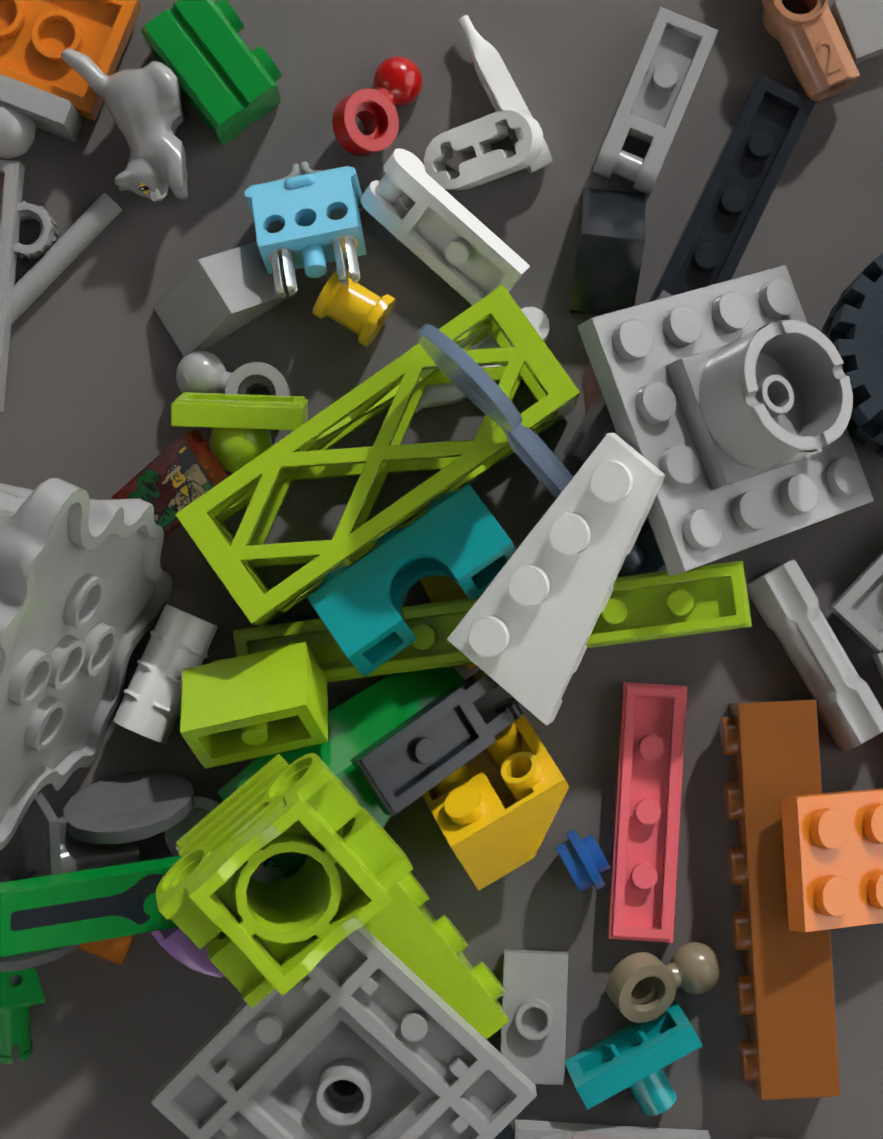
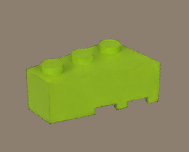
M409 872L387 891L392 902L365 924L364 927L487 1040L509 1022L498 1001V998L506 992L484 962L481 961L475 967L472 966L461 952L468 947L464 938L445 915L441 916L438 920L424 904L430 899L412 873Z

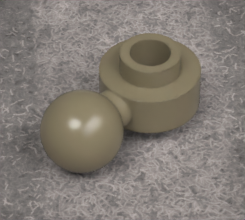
M690 942L679 947L667 965H664L651 953H635L627 956L615 966L608 979L607 994L612 1004L626 1019L635 1023L649 1022L661 1016L669 1008L675 997L676 989L680 988L690 994H702L711 990L719 981L721 962L711 947L699 942Z

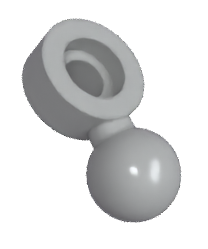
M194 351L187 354L180 361L176 370L177 385L182 393L249 394L254 388L264 387L270 391V395L290 396V390L283 375L275 367L263 362L247 363L237 368L233 373L226 371L223 362L213 353Z

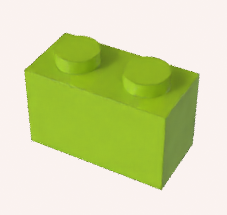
M306 641L292 645H281L262 652L231 659H220L209 664L183 669L180 734L204 769L328 742L327 678Z

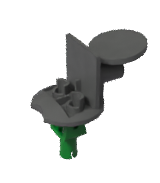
M136 771L111 776L90 784L73 795L63 808V817L59 818L40 790L21 821L23 879L140 862L137 840L146 839L171 829L190 813L194 806L192 783L179 774L164 771ZM0 871V883L17 880V876L14 873ZM80 944L0 957V1063H13V1046H18V1059L20 1062L29 1058L33 1053L30 1007L35 1004L45 1003L35 967L61 958L78 948Z

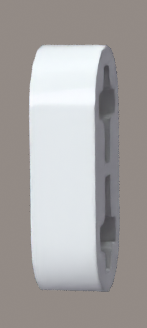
M508 109L494 112L443 132L433 138L427 146L424 156L425 171L444 189L461 191L477 187L525 169L533 164L542 151L544 143L543 131L538 121L529 114ZM507 125L511 129L523 132V139L515 144L516 155L513 151L502 149L492 151L490 144L501 141L508 136ZM452 148L463 152L475 151V158L462 162L459 165L460 176L457 172L446 171L445 162L453 158Z

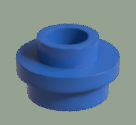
M575 829L567 832L568 840L555 846V849L579 892L593 885L596 890L606 886L600 874L610 869V866L593 835L590 834L580 839Z

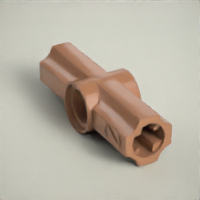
M760 0L763 5L762 19L764 27L770 36L780 42L805 97L820 102L840 93L858 81L860 78L859 71L830 11L828 0H802L807 5L809 13L802 15L793 14L788 11L782 4V0Z

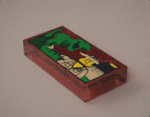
M195 429L177 438L111 498L142 499L153 504L154 521L162 527L164 539H166L182 525L175 514L228 476L199 430Z

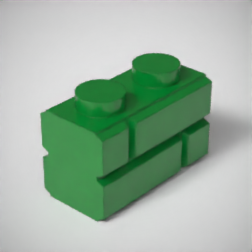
M178 0L170 10H164L145 24L141 33L147 47L158 62L168 66L176 75L178 86L182 89L183 95L221 145L227 144L246 130L252 122H257L279 105L281 98L275 82L282 75L262 46L259 45L251 51L238 35L245 27L227 0H216L215 2L213 0Z

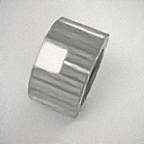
M26 201L18 202L17 212L19 213V218H21L20 223L28 219L37 220L41 226V233L33 244L22 245L18 242L17 245L14 243V252L23 261L25 259L29 261L39 260L58 240L59 231L57 230V223L43 206L33 205Z

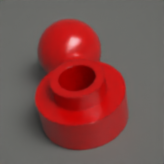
M401 56L384 60L374 73V89L365 88L358 90L338 102L332 116V127L337 141L346 151L355 156L366 157L385 150L395 141L399 130V118L395 107L410 105L418 98L422 90V74L413 61ZM355 116L363 122L364 135L356 125Z

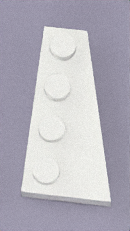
M607 433L447 639L546 726L552 723L563 701L561 698L572 674L577 671L587 649L585 645L600 613L604 611L615 588L613 584L626 556L630 554L666 476L615 433Z

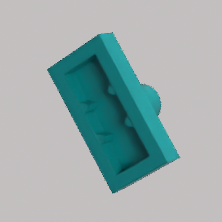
M674 1000L669 1008L658 1018L645 1023L634 1022L565 1060V1066L587 1110L629 1088L642 1113L645 1116H655L668 1110L677 1099V1095L662 1068L703 1045L678 1002Z

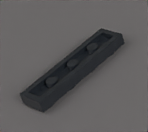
M761 74L757 77L648 302L655 301L662 290L673 296L732 279L816 104L815 101Z

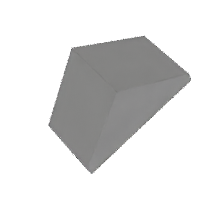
M254 242L198 259L153 305V308L185 357L194 351H204L290 298L285 282L286 298L276 295L273 274H267L258 244Z

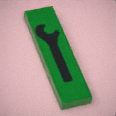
M174 856L1 882L0 957L178 927L171 919L167 920L158 911L155 893L163 876L182 857Z

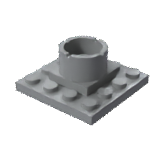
M786 265L596 316L577 326L617 435L666 475L647 516L670 577L874 501L847 430L853 407V392L850 378L843 372L842 365L844 362L834 344L822 332L807 323Z
M363 926L337 944L306 977L284 996L274 989L253 1009L244 1001L155 1091L151 1104L190 1139H494L537 1097L536 1085Z

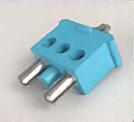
M302 162L300 165L293 164L291 166V173L284 178L252 185L245 190L244 194L255 222L258 249L267 274H273L276 295L286 298L283 271H285L289 295L292 297L298 290L295 269L304 267L306 276L319 278L327 272L326 263L332 261L336 262L339 282L349 285L345 262L347 258L353 284L360 280L357 256L367 254L358 207L361 205L360 197L362 192L354 167L344 166L330 170L314 171L309 168L307 162Z

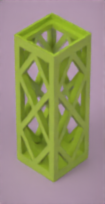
M503 284L438 329L463 349L479 366L507 364V366L483 367L482 369L494 382H499L498 386L511 402L521 381L537 403L520 414L522 417L521 424L537 435H540L574 411L580 391ZM488 335H491L499 347L468 350ZM420 343L175 514L251 624L259 626L270 625L318 590L321 581L332 571L345 566L351 567L372 552L373 546L382 536L395 529H405L422 517L428 506L436 498L447 492L459 491L514 453L501 427L486 414L474 440L402 444L426 386L453 384L425 352ZM389 408L372 447L330 449ZM438 471L369 520L388 474ZM360 476L332 540L266 544L294 480ZM247 507L236 535L233 537L224 523ZM306 564L271 590L256 570L259 567Z

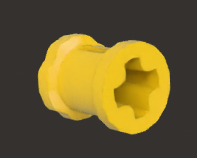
M348 269L349 285L341 284L336 270L322 289L312 313L319 319H323L326 316L330 317L357 334L358 343L368 347L384 326L396 300L389 294L380 297L359 283L353 284L350 278V270Z

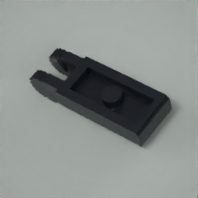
M481 669L464 680L459 686L451 687L350 761L383 813L393 816L496 742L494 736L514 723L516 719H519L528 710L514 697H510L499 702L494 709H491L481 717L473 702L499 685Z

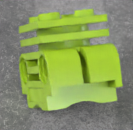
M277 754L176 842L179 848L178 853L182 858L163 876L156 888L155 894L158 911L167 920L171 919L199 950L206 945L209 960L242 994L243 1000L253 1009L274 989L284 996L306 977L337 944L367 924L390 904L392 900L387 891L414 868L404 851L370 813L360 806L353 794L317 754H306L290 765L280 754ZM291 851L307 854L306 862L296 874L287 879L283 877L277 879L278 882L265 883L250 877L261 862L275 854Z

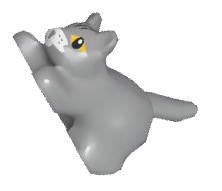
M65 49L61 53L62 59L79 73L94 92L104 100L131 152L126 169L115 177V185L119 186V190H129L138 196L147 197L156 202L165 198L170 187L177 199H188L189 190L185 148L182 145V141L174 135L177 127L185 121L182 89L178 86V79L173 71L160 62L152 61L141 69H124L111 76H107L89 56L73 49Z

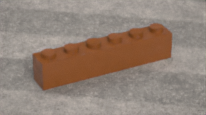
M816 700L729 703V717L720 718V744L723 755H732L733 781L724 782L723 800L726 819L736 820L737 846H728L727 868L730 884L739 885L741 910L731 912V935L734 949L743 950L745 975L735 976L734 983L737 1013L739 1016L747 1015L748 1041H739L738 1045L742 1081H751L752 1089L761 1100L838 1097L841 1094L831 931L822 930L805 933L789 930L781 797L822 793Z

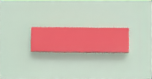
M622 682L607 927V937L609 939L673 943L687 686Z

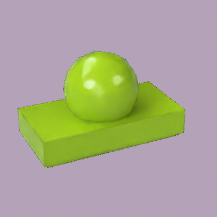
M183 392L171 403V426L212 427L208 441L210 453L217 465L231 473L236 472L273 445L270 430H296L308 421V399H305V396Z

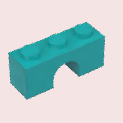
M467 484L457 492H447L436 498L428 506L425 514L405 529H395L382 536L373 546L372 552L351 567L345 566L332 571L321 581L319 589L309 595L307 599L346 657L365 677L418 640L405 622L402 611L404 597L413 584L428 576H445L455 581L472 602L483 594L515 553L516 548L471 485Z

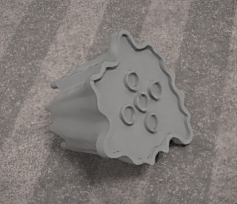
M49 478L39 484L35 490L0 483V851L12 839L32 801L44 786L47 785L58 791L74 771L81 767L87 768L95 761L100 753L109 720L124 693L126 670L132 652L144 635L154 628L165 604L169 603L173 589V579L160 567L164 531L154 521L153 504L142 499H90L85 489L59 478Z

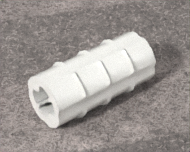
M165 604L155 629L150 631L151 638L143 656L137 661L138 667L128 689L123 690L125 696L113 721L139 735L160 743H166L177 718L181 716L183 669L200 666L203 659L208 657L207 650L218 626Z

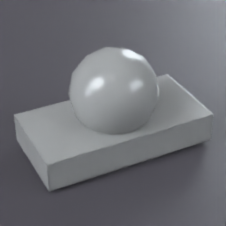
M0 74V159L12 160L24 155L34 143L36 128L76 143L84 122L71 101Z

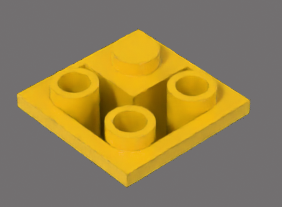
M525 715L516 719L514 723L494 736L496 742L422 795L451 849L478 891L535 858L569 789L568 783Z

